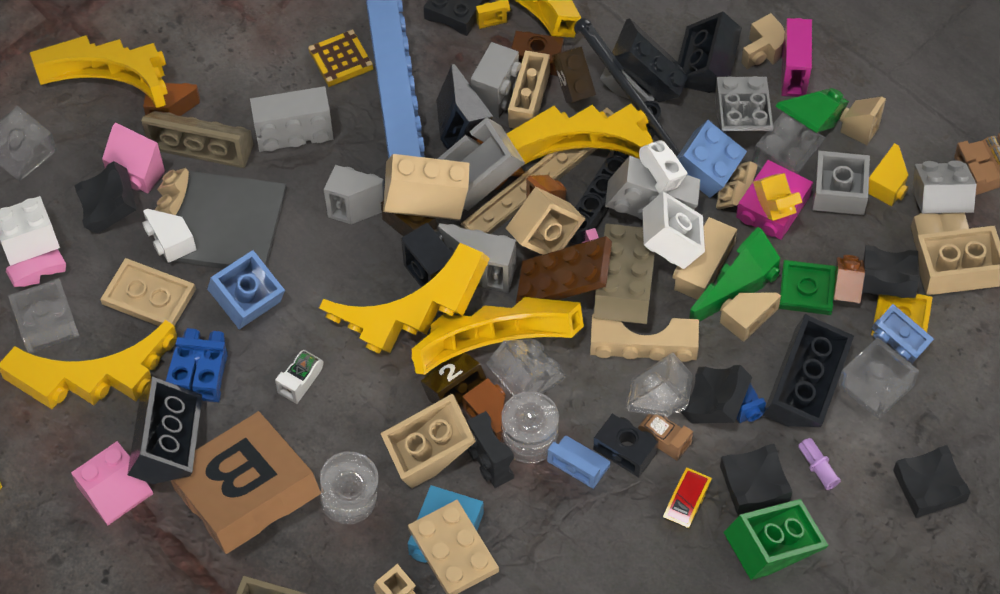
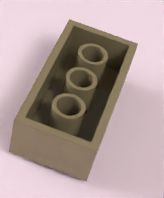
M606 224L604 236H607L612 241L606 287L596 289L594 318L647 324L655 252L650 251L644 246L643 227Z

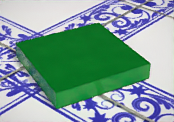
M784 260L779 309L831 315L836 266Z

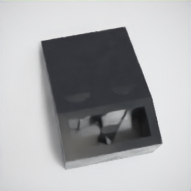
M452 64L436 100L440 140L447 149L451 148L465 135L477 141L478 139L472 136L470 131L486 117L491 120L493 118L489 109L473 90L464 75L455 64Z

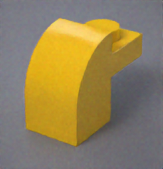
M785 173L774 174L753 181L760 205L770 220L774 221L797 213L795 205L802 203L799 192H790Z

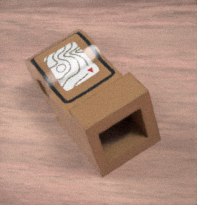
M651 411L638 426V429L642 432L647 431L651 433L658 441V449L676 461L679 460L692 443V430L685 426L679 427L658 411Z

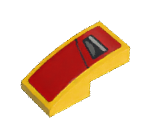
M686 467L663 517L690 529L712 478Z

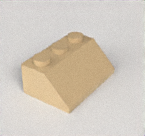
M392 154L386 161L383 212L460 220L468 191L470 163Z
M995 226L917 236L919 273L926 295L1000 286V240Z

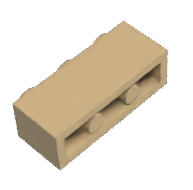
M525 50L508 108L510 128H517L538 115L550 75L549 54Z
M710 217L703 226L705 252L685 269L677 266L673 274V279H675L674 290L697 300L707 287L714 283L735 244L737 235L736 228Z

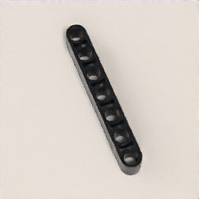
M645 101L644 104L647 108H651L654 117L660 123V105L655 101ZM646 124L647 130L653 139L655 134L649 125ZM611 150L575 207L585 220L579 227L583 229L576 231L570 240L571 243L575 245L581 244L585 241V231L598 227L609 207L605 206L608 180L615 173L612 171H617L631 155Z

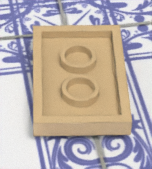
M125 258L100 300L102 305L154 325L160 326L167 320L175 326L193 296L196 287L191 282Z
M458 500L408 525L409 532L446 594H458L499 572L497 563Z

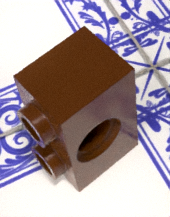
M515 31L511 49L519 52V62L522 64L525 50L549 54L550 75L558 76L552 55L564 51V38L535 34L528 31Z

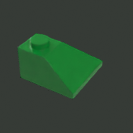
M830 88L777 102L775 107L818 133L834 128L837 125L849 101L843 98V94L840 91Z

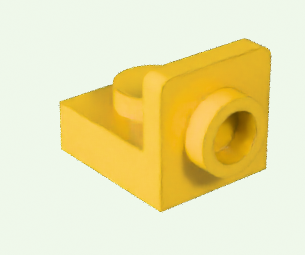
M495 0L492 3L476 6V20L479 29L507 23V12H510L509 1Z

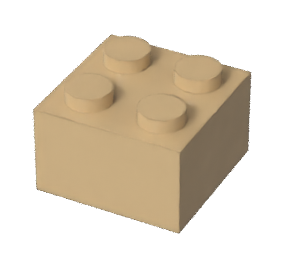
M535 186L506 229L520 245L544 255L564 249L585 218L571 203Z

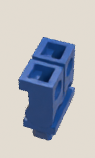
M187 328L182 338L177 337L176 348L172 356L166 382L202 394V401L219 402L221 382L228 357L224 333L212 331L208 340H201L200 331Z

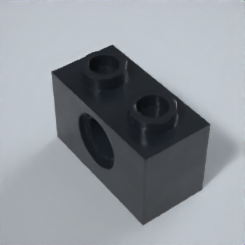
M612 413L595 435L593 450L639 478L657 454L658 441L651 433L647 431L642 432L634 427L628 419L624 417L619 418ZM629 441L633 443V445L625 446L622 444V442Z

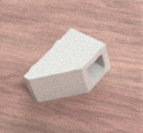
M151 209L143 211L146 221L142 222L148 236H154L155 241H153V245L158 255L163 254L168 263L196 251L193 235L182 217Z

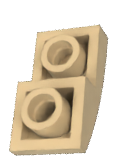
M749 161L737 166L731 175L730 182L726 183L718 192L717 209L720 210L738 205L754 180L758 167L757 164Z
M186 168L176 171L170 170L163 176V182L157 189L162 197L157 201L155 211L172 215L177 214L185 197L189 171Z

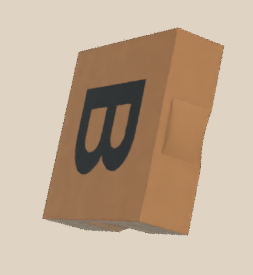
M259 411L195 450L191 476L170 480L174 490L189 509L202 519L208 533L225 554L259 534L272 522L289 515L321 494L313 472Z

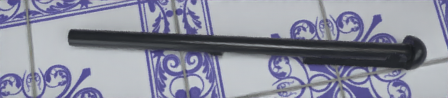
M586 18L579 19L574 25L575 33L581 32L638 111L642 110L648 119L647 124L657 138L664 141L677 157L680 153L679 149L654 117L651 108H647L636 90L622 73L624 68L591 24L592 22Z

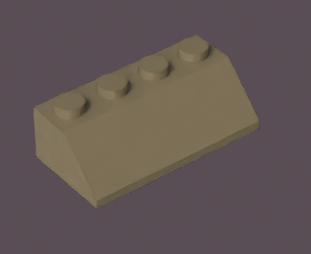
M157 111L143 116L141 120L146 138L157 142L160 152L245 169L254 145L251 130L240 126L233 127L219 122H207L194 117L187 118L170 112L162 113Z

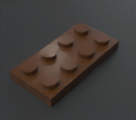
M607 236L522 261L516 304L524 297L560 300L606 287L612 241Z

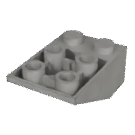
M717 77L715 105L717 119L722 131L773 130L767 77Z
M439 223V232L448 248L452 247L456 250L459 243L483 252L490 258L478 284L483 288L509 293L516 270V239H511L505 235L487 234L481 230L464 229L454 224L445 225Z

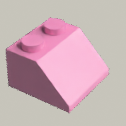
M115 122L102 158L104 167L106 168L113 161L124 166L128 171L131 188L149 193L165 173L158 143Z
M118 441L71 472L77 488L107 526L153 494L147 482L127 475L130 456Z

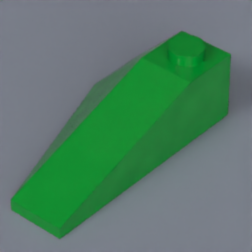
M757 227L736 250L739 254L731 266L727 263L721 269L722 272L717 279V284L711 283L690 309L689 319H699L700 322L719 312L722 305L728 299L733 300L739 293H755L768 282L772 283L775 281L780 273L779 264L781 258L761 228Z

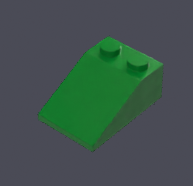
M801 499L741 514L723 532L750 580L773 574L829 546Z

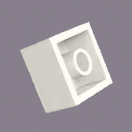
M663 191L643 208L644 246L650 251L666 258L670 263L685 269L705 252L703 215Z
M40 196L0 209V241L10 266L60 248Z

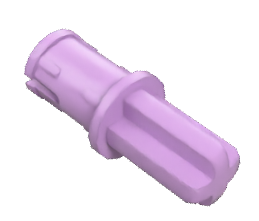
M804 439L798 445V448L810 464V471L816 473L826 490L836 487L841 481L829 465V458L823 456L813 439Z

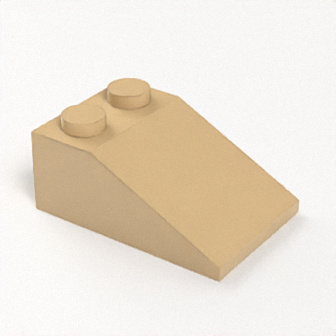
M453 394L380 433L401 479L412 489L439 474L476 442Z

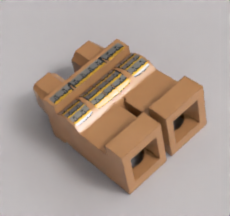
M1000 133L998 136H990L982 141L970 144L968 141L958 143L954 158L956 161L967 164L977 184L976 195L1000 188Z

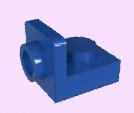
M751 383L737 415L739 423L747 420L749 422L755 421L763 415L766 402L764 398H758Z

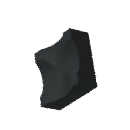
M428 0L423 7L424 19L446 24L460 34L467 36L476 20V6L489 3V0Z
M115 161L108 164L99 175L75 185L76 193L83 207L84 215L82 221L84 228L96 234L137 210L127 168Z
M866 245L863 258L865 276L862 292L873 295L897 296L899 298H916L919 283L918 251L907 250L905 252L893 253L878 249L876 246Z
M733 365L727 369H714L706 366L698 367L695 374L693 392L690 398L683 404L680 412L692 424L735 423L752 376L741 365Z
M487 411L467 420L476 440L467 449V452L472 460H478L481 465L479 470L485 481L490 480L494 488H497L514 479V474L509 467L514 459V454L509 446L500 442L493 433L491 418Z
M775 444L766 445L744 454L722 456L720 468L737 515L791 500L792 489L781 467Z
M948 445L938 447L931 452L917 457L897 460L893 472L915 518L967 502L971 492L955 466Z

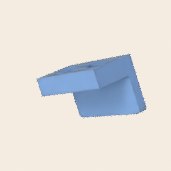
M564 436L559 444L553 441L548 448L547 462L592 489L595 488L610 467L609 460L568 436Z

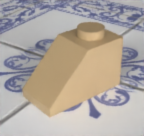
M875 97L855 100L851 108H846L841 115L840 121L843 122L841 133L868 145L879 129L886 99Z
M739 293L733 300L728 299L720 309V323L744 342L778 310L781 295L778 293Z

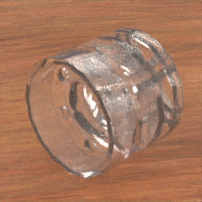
M535 391L516 394L505 403L502 410V443L509 446L515 460L523 463L543 461L547 459L548 448L553 441L558 444L559 413L555 403L546 395Z
M341 452L333 455L324 463L320 472L321 494L319 495V503L323 512L330 519L342 524H355L363 521L373 512L377 503L378 471L375 464L367 456L357 452Z

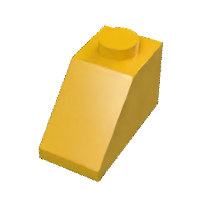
M894 143L869 177L868 194L891 207L897 199L902 200L909 188L906 186L908 172L899 145Z

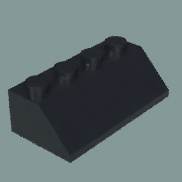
M805 314L795 328L763 416L787 427H821L854 335Z
M152 376L139 399L128 476L151 484L191 476L202 394Z

